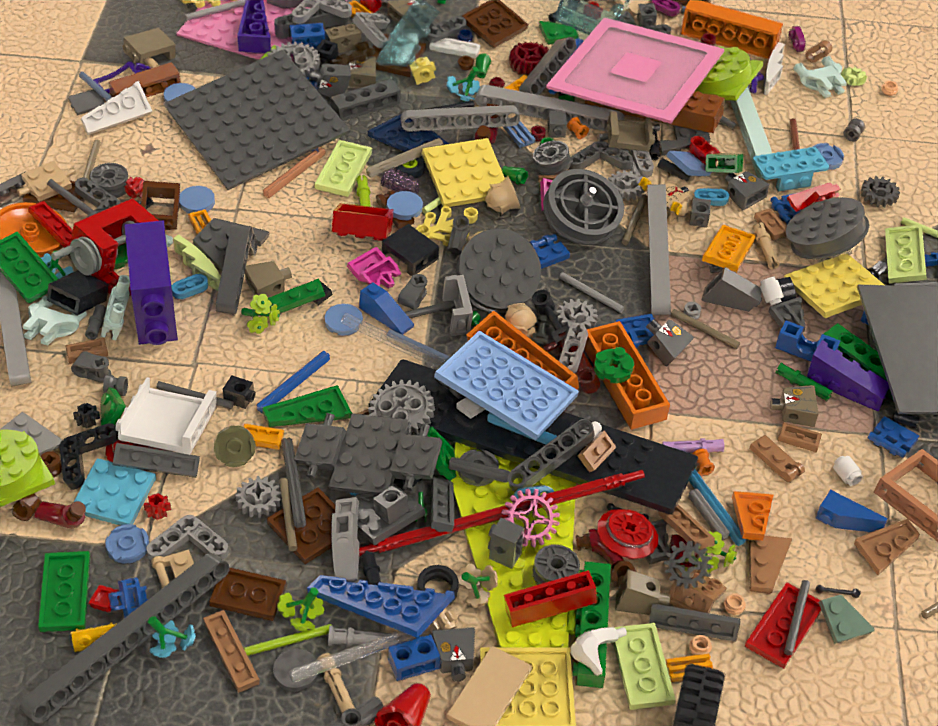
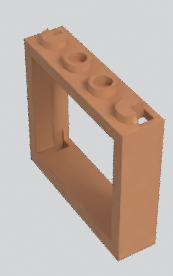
M921 449L882 476L874 493L938 542V515L895 483L915 467L938 483V460Z

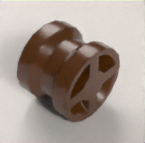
M48 451L40 456L53 477L58 476L62 472L58 453Z

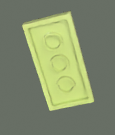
M339 140L315 182V189L349 197L356 184V178L360 176L372 154V147Z
M922 224L885 228L889 284L927 280Z
M655 623L614 627L615 629L624 627L627 631L626 636L619 638L613 644L630 710L675 705L676 699Z

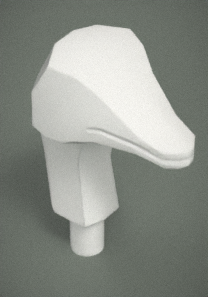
M609 627L587 631L580 635L570 648L571 655L574 659L589 667L595 675H601L602 668L598 657V645L616 642L619 638L626 636L627 631L624 627L619 629Z

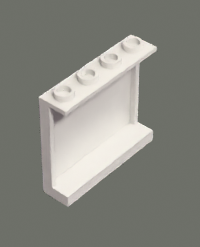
M147 377L144 383L140 384L137 394L132 397L129 407L125 408L122 418L117 420L116 431H118V440L190 455L216 409L217 391L208 390L204 399L150 388V378Z

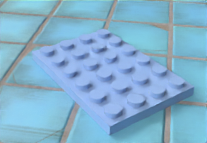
M478 331L435 372L434 378L534 440L541 436L579 393L577 389L481 331Z

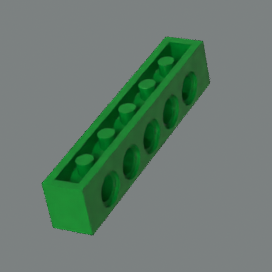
M839 323L823 333L840 340L838 350L843 353L842 356L851 362L853 360L858 362L863 370H870L887 381L878 351ZM889 389L887 397L893 400L891 391Z
M585 561L584 570H579V573L590 571L596 586L597 603L577 609L576 619H580V625L576 624L575 638H578L587 631L608 628L611 564ZM607 643L598 645V657L602 668L601 675H595L589 667L579 661L577 663L574 662L572 676L577 677L576 686L604 687Z

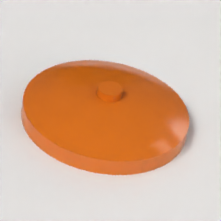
M15 203L0 210V240L18 231L40 258L46 253L51 255L53 251L63 248L28 212V207L36 203ZM55 211L65 221V219L57 211Z

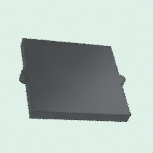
M94 89L68 96L71 108H74L77 115L88 113L104 104L103 97Z

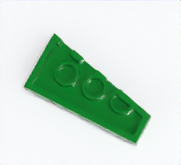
M338 385L262 407L263 415L269 427L325 421L327 413L335 416L333 420L350 419L352 411Z

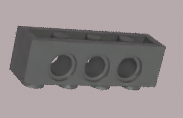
M392 79L332 96L331 107L342 121L400 104L401 90Z

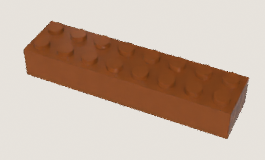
M694 92L671 123L651 118V120L714 133L723 116L725 98ZM585 100L587 105L617 110L624 115L646 119V116Z

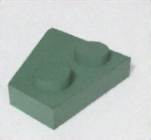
M842 595L819 601L834 644L875 631L874 627Z

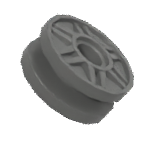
M561 141L545 142L539 145L533 153L536 170L541 175H559L568 170L572 164L569 148L566 143Z
M104 163L94 167L90 173V180L114 197L119 198L126 194L124 186L128 180V171L120 164Z
M554 544L545 546L535 556L533 578L536 584L539 585L577 574L580 570V560L576 553L568 547Z

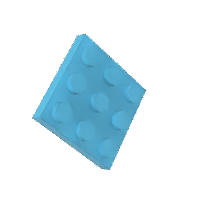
M97 458L74 502L80 501L85 505V516L120 526L133 524L156 480L155 473L140 469L115 466L113 462Z

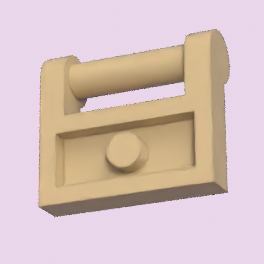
M189 550L165 557L156 556L151 560L152 567L156 569L162 588L170 583L165 567L170 566L174 578H176L194 564Z

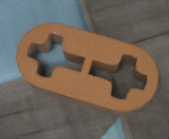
M827 40L817 43L806 51V59L811 63H815L826 57L833 50L832 44Z

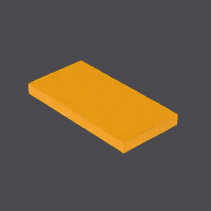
M722 225L704 253L702 261L737 272L754 244L756 235Z

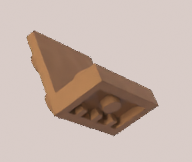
M697 570L694 573V577H692V579L696 578L700 574L701 570ZM704 576L703 578L706 583L702 584L698 581L697 588H694L690 583L689 589H685L684 583L681 586H676L677 580L675 579L668 593L670 594L669 603L682 609L710 613L715 600L726 592L727 587L723 586L722 582L715 578Z

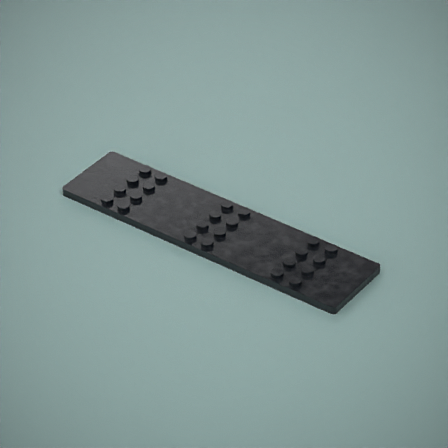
M402 359L380 387V389L385 390V384L391 387L392 381L398 385L400 380H403L404 384L411 380L412 385L418 382L419 387L425 386L426 391H430L435 406V411H433L434 417L430 418L431 424L428 425L448 440L481 451H488L495 456L519 464L545 446L543 443L489 423L487 418L490 412L486 409L470 419L457 409V403L464 398L458 399L449 389L441 385L438 379L434 378L437 371L435 369ZM562 412L545 431L559 436L573 424L584 418ZM600 424L602 427L600 432L605 431L616 448L594 471L589 472L578 457L583 450L581 449L549 473L578 484H584L620 473L625 475L643 470L645 478L625 483V486L603 492L671 515L674 513L693 474L698 457L694 454ZM567 441L563 444V446L569 447L573 444V442ZM549 454L547 459L555 458L556 454ZM533 466V467H531V468H534V469L539 470L540 467H539V466Z

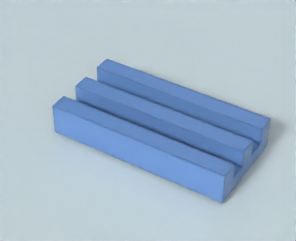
M521 121L516 126L503 127L520 148L535 143L534 136Z

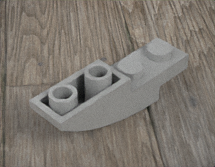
M357 497L336 500L335 514H332L335 577L345 578L347 582L358 581L360 543L357 539L359 510Z

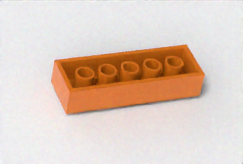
M689 0L685 7L681 35L700 40L703 34L712 33L716 37L717 45L727 48L738 47L748 54L770 59L774 48L779 43L783 23L700 0Z
M492 311L466 334L467 341H469L478 331H481L573 388L579 389L578 377L575 373L495 311Z
M618 321L587 329L588 337L584 349L593 365L598 352L606 349H615L616 347L624 348L634 361L633 373L627 381L610 383V380L606 378L602 380L630 429L667 420L670 403L621 322ZM611 364L610 366H614L616 368L618 365Z

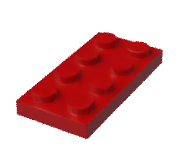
M786 582L745 644L746 648L785 669L822 612L819 605L821 600L808 594L793 655H786L784 649L800 590Z

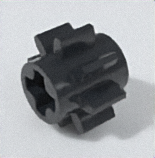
M89 403L77 406L78 412H73L77 426L81 425L84 428L96 425L95 419H100L96 405L92 406Z

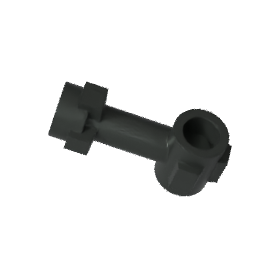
M540 315L535 323V326H538V331L533 333L532 341L543 347L547 346L548 335H545V330L549 328L550 321L547 316Z

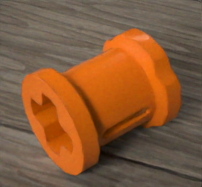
M578 117L572 118L567 124V128L573 131L578 139H583L589 132V127L583 125Z
M698 449L692 453L698 457L696 466L700 476L709 475L714 471L715 466L709 460L707 449Z

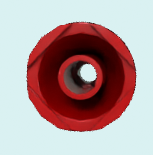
M420 683L412 684L379 709L376 714L375 726H421L431 699L429 689Z

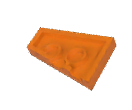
M733 491L732 501L742 539L763 541L774 494Z

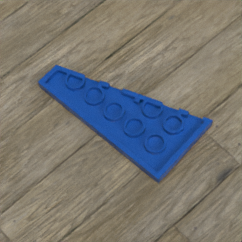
M320 575L307 587L308 592L312 587L317 588L319 593L316 597L321 598L323 601L416 638L429 627L455 598L454 591L446 590L444 594L436 593L435 589L431 588L420 591L414 590L412 586L379 582L378 585H371L365 580H359L358 583L347 582L345 578Z

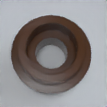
M469 56L460 57L458 59L459 68L465 71L472 69L474 65L473 58Z

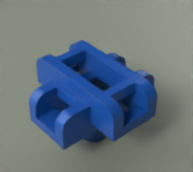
M137 577L118 581L120 591L108 593L111 611L123 609L124 618L148 600L145 591L147 587L140 586Z

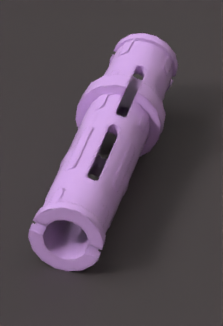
M700 438V440L662 442L663 445L688 453H693L698 449H707L708 452H724L723 439L705 440V438Z

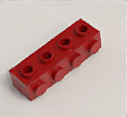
M584 571L505 594V609L513 628L597 603L596 586L590 571Z

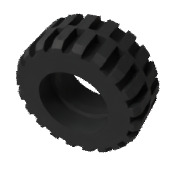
M695 664L686 665L673 726H715L725 680V674L721 670Z

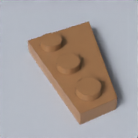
M905 519L856 538L854 545L875 573L879 575L918 540L920 533L909 519Z
M764 536L763 541L749 540L750 591L772 594L793 538Z

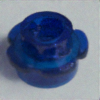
M463 29L459 32L457 38L459 41L471 42L473 35L470 30Z

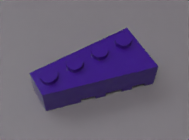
M263 0L245 1L237 35L238 52H271V38Z
M822 340L813 354L807 377L833 390V393L879 412L890 389L888 382L870 370H863L858 362L854 360L851 362L844 358L842 352L837 349L833 351L827 347L828 343Z

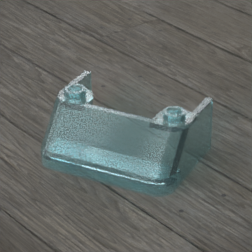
M415 0L393 28L388 41L383 46L376 61L381 65L407 66L409 64L411 66L416 59L415 55L421 49V46L418 45L420 39L428 35L431 30L429 26L440 11L425 0Z
M560 0L556 19L561 24L571 26L580 32L590 35L603 18L623 22L631 0H626L624 5L614 4L610 12L582 0Z

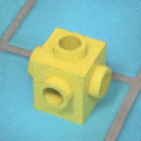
M427 56L408 63L417 85L436 78L434 71H436L433 61H429Z

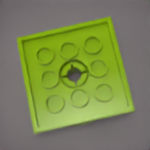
M718 46L724 49V53L695 92L724 97V100L737 101L763 67V60H750L748 53L738 47L724 48L723 46Z
M0 430V507L55 485L53 476L40 457L34 439L27 435L25 431Z

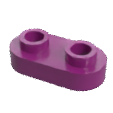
M651 0V4L655 5L656 10L670 17H674L680 12V5L672 0Z
M792 26L788 36L792 40L793 49L796 52H804L806 41L801 27Z

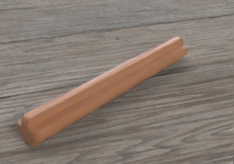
M320 146L318 147L319 152L316 150L312 151L264 188L263 195L267 198L272 197L326 154V150Z

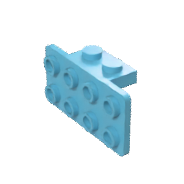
M816 147L753 157L754 164L765 180L777 179L776 188L778 191L810 187L813 173L829 169L828 163Z

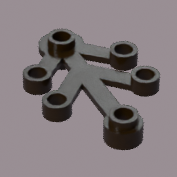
M363 41L355 45L357 50L349 56L346 53L338 55L337 59L331 60L329 63L347 65L356 60L363 62L368 60L369 56L374 55L375 50L369 47L368 41Z

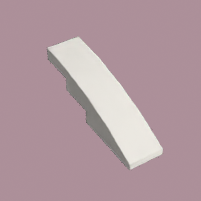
M779 42L776 45L768 61L764 80V95L771 91L781 77L785 45Z

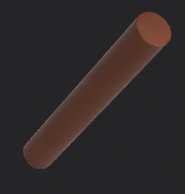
M791 118L793 150L800 149L797 122L795 118Z

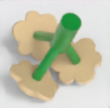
M469 563L465 568H460L458 581L460 585L473 589L465 601L466 604L472 605L475 608L486 605L490 597L489 592L484 591L483 588L477 589V586L482 584L488 591H492L493 588L497 587L498 577L497 572L493 570L491 565H487L485 570L481 572L480 569H476L474 564Z

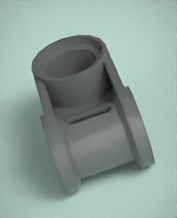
M422 274L413 275L407 285L401 290L398 296V303L413 310L418 309L421 301L427 294V289L425 288L427 285L426 276Z
M86 351L81 352L71 366V371L76 376L100 383L104 382L106 375H112L108 369L109 360L106 357Z

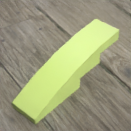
M179 234L174 237L175 252L183 256V263L192 269V275H205L208 279V286L218 291L221 275L213 263L191 242Z

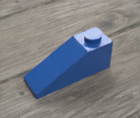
M372 282L360 291L359 308L402 335L414 327L411 319L386 290Z
M833 490L829 491L821 503L816 519L834 528L871 533L884 528L888 518Z

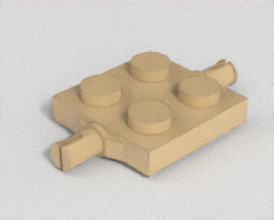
M55 161L22 173V180L26 186L17 189V193L20 197L31 193L40 202L59 194L47 185L50 179L66 190L71 189L72 184L67 177L76 174V170L72 167L64 171L59 168Z

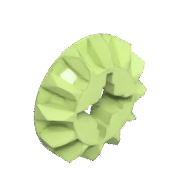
M848 67L841 72V76L849 85H863L867 80L866 72L862 71L861 68Z

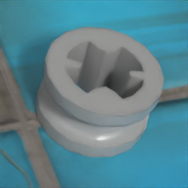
M688 302L684 307L683 313L697 320L700 317L701 306L696 302Z

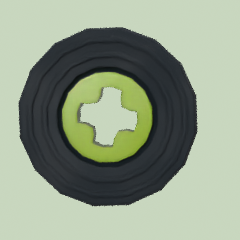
M421 156L395 167V173L404 179H416L424 174L425 161Z

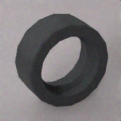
M431 565L423 569L418 576L417 590L425 591L426 582L432 579L445 580L451 586L449 591H454L455 598L450 603L452 604L457 598L459 587L456 573L443 565Z

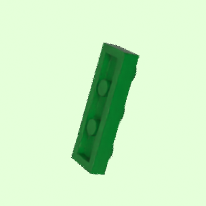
M318 278L271 296L268 300L271 301V306L277 305V310L281 314L326 295Z

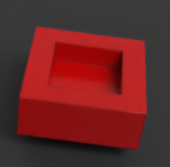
M99 585L89 601L91 608L110 613L111 606L108 593L119 590Z

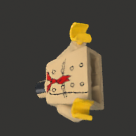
M642 177L638 185L644 191H647V185L652 184L649 179ZM673 183L666 184L667 222L669 223L677 216L684 217L686 215L688 196L690 195V191L686 186L679 189ZM647 194V200H646V205H647V206H648V194Z

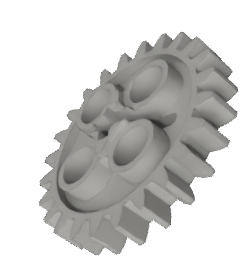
M288 42L287 45L281 43L282 47L275 46L276 50L271 49V53H267L269 56L282 49L289 57L290 53H292L294 63L307 77H309L311 71L315 72V70H318V66H320L318 51L314 50V47L309 48V44L303 46V42L300 44Z
M400 380L398 385L392 381L391 387L385 384V390L378 389L379 395L373 394L374 400L369 402L370 407L368 410L371 416L409 419L411 426L408 435H411V432H415L418 435V429L421 428V424H431L430 418L434 417L433 411H435V406L430 391H426L425 386L419 387L418 382L412 385L411 380L407 384Z

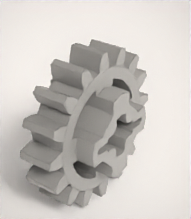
M623 170V173L617 171L616 175L611 174V177H608V180L619 191L622 199L624 198L629 201L632 198L636 200V196L641 197L642 193L645 192L638 185L643 177H639V173L633 174V171L626 172V170Z
M570 299V303L564 301L563 306L559 305L556 317L562 327L567 324L571 327L574 323H583L586 329L595 328L598 315H596L597 310L593 309L592 304L587 305V301L581 303L580 299H577V302Z
M257 476L256 480L248 478L249 483L241 482L242 488L237 487V494H235L237 507L242 509L243 514L249 512L251 518L254 514H257L258 518H261L262 514L268 517L269 511L276 512V506H281L280 486H275V480L268 482V477L260 480V477Z

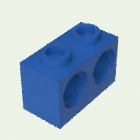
M323 23L290 25L291 44L303 42V46L309 44V48L314 47L316 49L321 41L325 39Z
M432 635L419 636L414 640L404 643L399 642L388 647V660L396 681L440 669V655Z

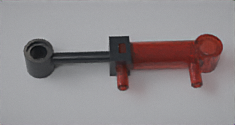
M538 290L533 294L532 301L537 312L540 315H547L555 329L551 333L554 341L542 348L546 352L559 348L562 353L570 327L568 324L562 327L553 312L555 304L550 293L547 290ZM578 346L570 347L569 352L577 351ZM583 352L575 374L578 377L581 389L587 394H592L600 388V381Z

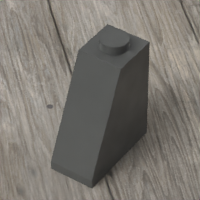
M725 267L705 287L702 301L750 312L761 303L762 291L759 286Z

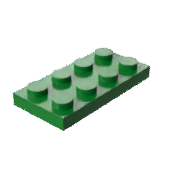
M17 231L0 240V271L24 300L29 304L48 294L49 283L58 280V278Z
M90 551L45 553L38 625L39 632L86 629Z

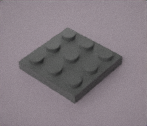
M393 483V486L395 488H397L400 491H403L400 487ZM404 492L408 497L409 511L388 524L375 513L373 498L376 496L366 494L354 496L359 501L357 531L373 545L378 544L425 515V508Z

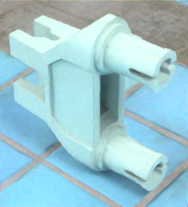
M830 56L824 57L821 61L825 67L815 70H807L802 63L794 66V71L800 76L801 83L807 88L818 91L824 98L831 97V93L828 91L831 89L838 94L845 92L842 87L846 86L847 82L840 75L842 66L839 63H835Z
M121 275L117 286L112 288L101 337L105 338L106 333L112 330V340H116L122 329L123 317L130 295L128 290L130 278L127 275Z
M43 296L39 302L33 303L28 307L29 319L23 325V329L28 331L24 334V338L31 340L40 332L44 336L41 339V344L48 346L54 339L74 333L79 328L80 321L87 316V311L77 316L73 313L69 315L49 309L53 303L47 301V296Z

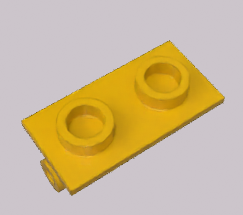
M110 623V625L95 628L76 629V631L71 632L74 652L85 650L116 624Z

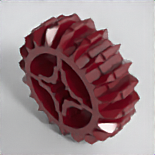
M524 41L523 44L518 43V45H514L509 55L510 68L513 69V72H518V75L529 76L549 51L548 47H544V44H538V42L532 43L531 41L529 43Z

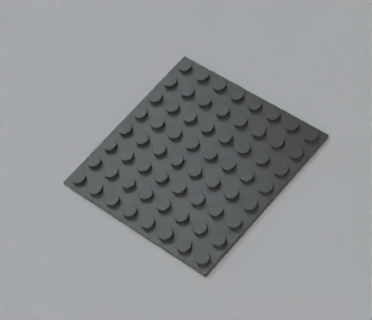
M283 49L163 103L227 190L350 133L347 125Z
M858 284V293L898 414H938V287Z

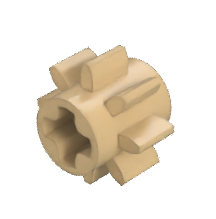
M445 608L430 626L433 630L455 629L457 627L455 622L459 618L454 610L447 611Z

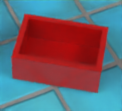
M340 203L333 210L332 232L337 233L338 236L350 234L355 235L356 238H366L367 236L373 237V240L382 241L392 231L394 209Z

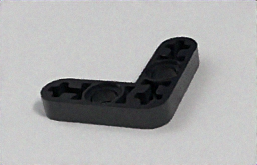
M104 424L66 437L61 441L62 474L68 488L72 490L78 489L85 482L82 454L113 444L118 440V431H116L114 424ZM94 437L91 443H85L88 438ZM71 460H77L74 465L68 466Z

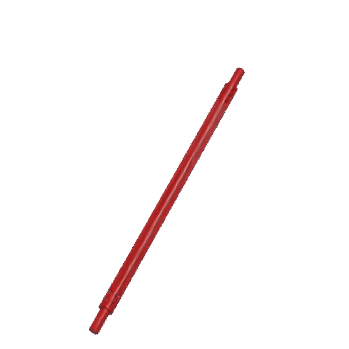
M643 470L625 475L620 473L548 493L544 500L547 501L549 498H552L553 501L549 503L552 506L625 486V483L645 478ZM531 501L521 502L514 511H528ZM537 503V510L544 508L542 505ZM504 505L454 519L452 533L498 521L500 518H508V515L502 514V511L510 509ZM428 526L388 537L376 545L370 544L360 547L359 556H362L365 551L373 553L379 551L382 553L451 533L446 531L439 532Z

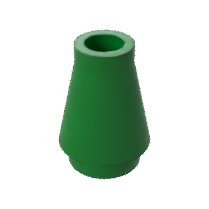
M481 53L475 59L476 67L479 69L477 77L485 78L491 65V59L488 54Z
M508 166L502 168L504 177L508 176L517 185L524 184L527 181L528 172L524 168Z

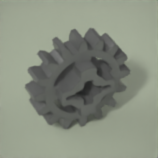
M877 176L874 179L869 177L862 184L861 196L865 197V201L869 200L870 205L875 203L876 207L882 205L886 208L887 204L892 206L893 203H897L900 188L895 187L896 182L891 183V179L885 180L883 176L881 179Z
M681 541L679 542V548L672 546L671 548L674 552L666 554L670 560L664 561V564L669 565V569L665 570V573L672 574L669 580L673 581L676 579V586H681L684 583V588L689 589L691 583L694 588H697L698 581L704 584L706 581L703 577L711 576L707 570L713 568V565L708 564L712 556L705 555L708 551L707 548L700 550V543H696L693 546V542L688 541L686 546ZM685 550V552H683V556L679 560H677L676 557L678 556V554ZM695 552L701 557L702 562L695 557ZM689 561L690 563L696 564L697 566H693L688 569L687 566L680 565V563H685ZM675 568H678L681 571L682 577L677 573ZM697 570H701L700 574L696 578L692 579V577H694V573Z

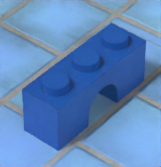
M785 321L779 332L775 347L811 362L813 354L822 340L828 343L827 347L833 351L838 350L840 340L822 334L819 341H809L803 335L804 327Z

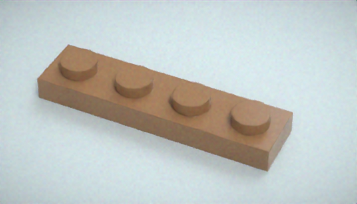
M679 504L671 515L658 511V515L686 542L692 541L693 546L696 543H700V550L715 546V538Z
M222 610L204 617V625L238 693L259 685V678L225 611Z

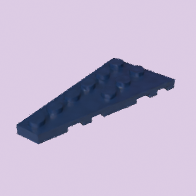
M401 114L368 130L369 137L403 152L437 138L443 141V145L449 144L433 130H404L401 125ZM412 119L405 120L406 123L413 121Z

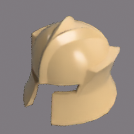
M508 176L500 183L490 184L485 198L488 207L496 212H500L501 215L510 209H521L518 197Z
M525 303L507 306L508 310L505 320L532 340L533 333H536L534 327H538L535 326L537 320L533 311Z

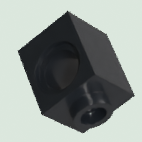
M231 375L223 387V399L233 401L234 406L246 409L248 404L254 401L256 392L254 391L253 382Z

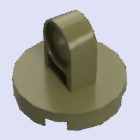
M232 425L225 427L217 434L214 440V452L217 459L228 467L243 466L255 454L256 444L254 437L248 429L242 426Z

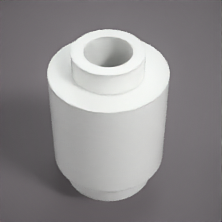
M775 276L760 281L762 285L760 288L766 303L775 305L782 302L781 298L784 296Z
M840 456L835 460L833 469L845 484L854 486L863 479L862 471L850 456Z

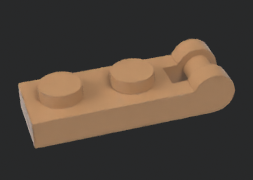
M766 435L750 444L749 449L786 482H791L795 479L796 475L800 476L805 472V468L800 462L794 461Z

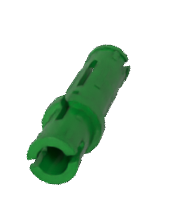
M782 362L777 367L778 370L775 373L789 380L792 385L815 386L816 396L824 399L826 402L830 399V394L833 393V390L824 387L801 374V371H795Z

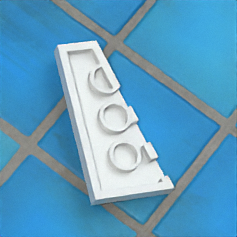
M137 81L128 89L126 88L114 98L112 97L103 105L98 106L81 117V122L87 135L149 115L152 113V109L139 81Z

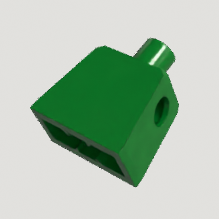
M706 154V172L739 173L743 171V154Z

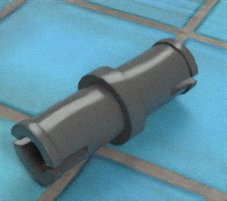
M96 305L93 315L88 320L89 326L85 332V336L88 339L94 340L98 337V332L103 326L107 309L104 305Z

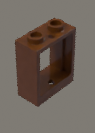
M143 180L141 206L146 209L147 197L174 199L173 215H152L159 221L164 220L165 230H177L180 183Z

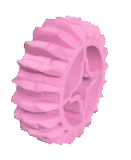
M526 489V496L521 491H518L519 499L512 495L510 499L513 504L510 502L505 503V506L510 510L502 511V514L508 515V518L503 519L514 523V518H517L524 523V547L527 546L528 541H531V546L535 547L536 540H538L540 545H543L544 540L542 537L549 541L551 536L548 532L552 534L557 532L552 525L558 526L559 522L553 520V518L559 517L560 514L553 513L552 511L557 509L558 506L553 505L550 507L549 503L553 499L549 498L545 501V492L538 497V489L534 490L533 495H531L530 489ZM531 501L528 511H514L521 502ZM537 503L544 507L548 518L541 516L537 512ZM532 511L533 517L537 520H533L529 525V519L525 518V515L528 516ZM535 524L546 525L542 533L531 535Z

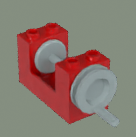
M132 198L73 224L70 246L52 253L51 257L53 260H57L70 254L75 267L82 274L91 275L94 273L100 278L114 271L118 255L117 248L126 243L125 224L159 220Z

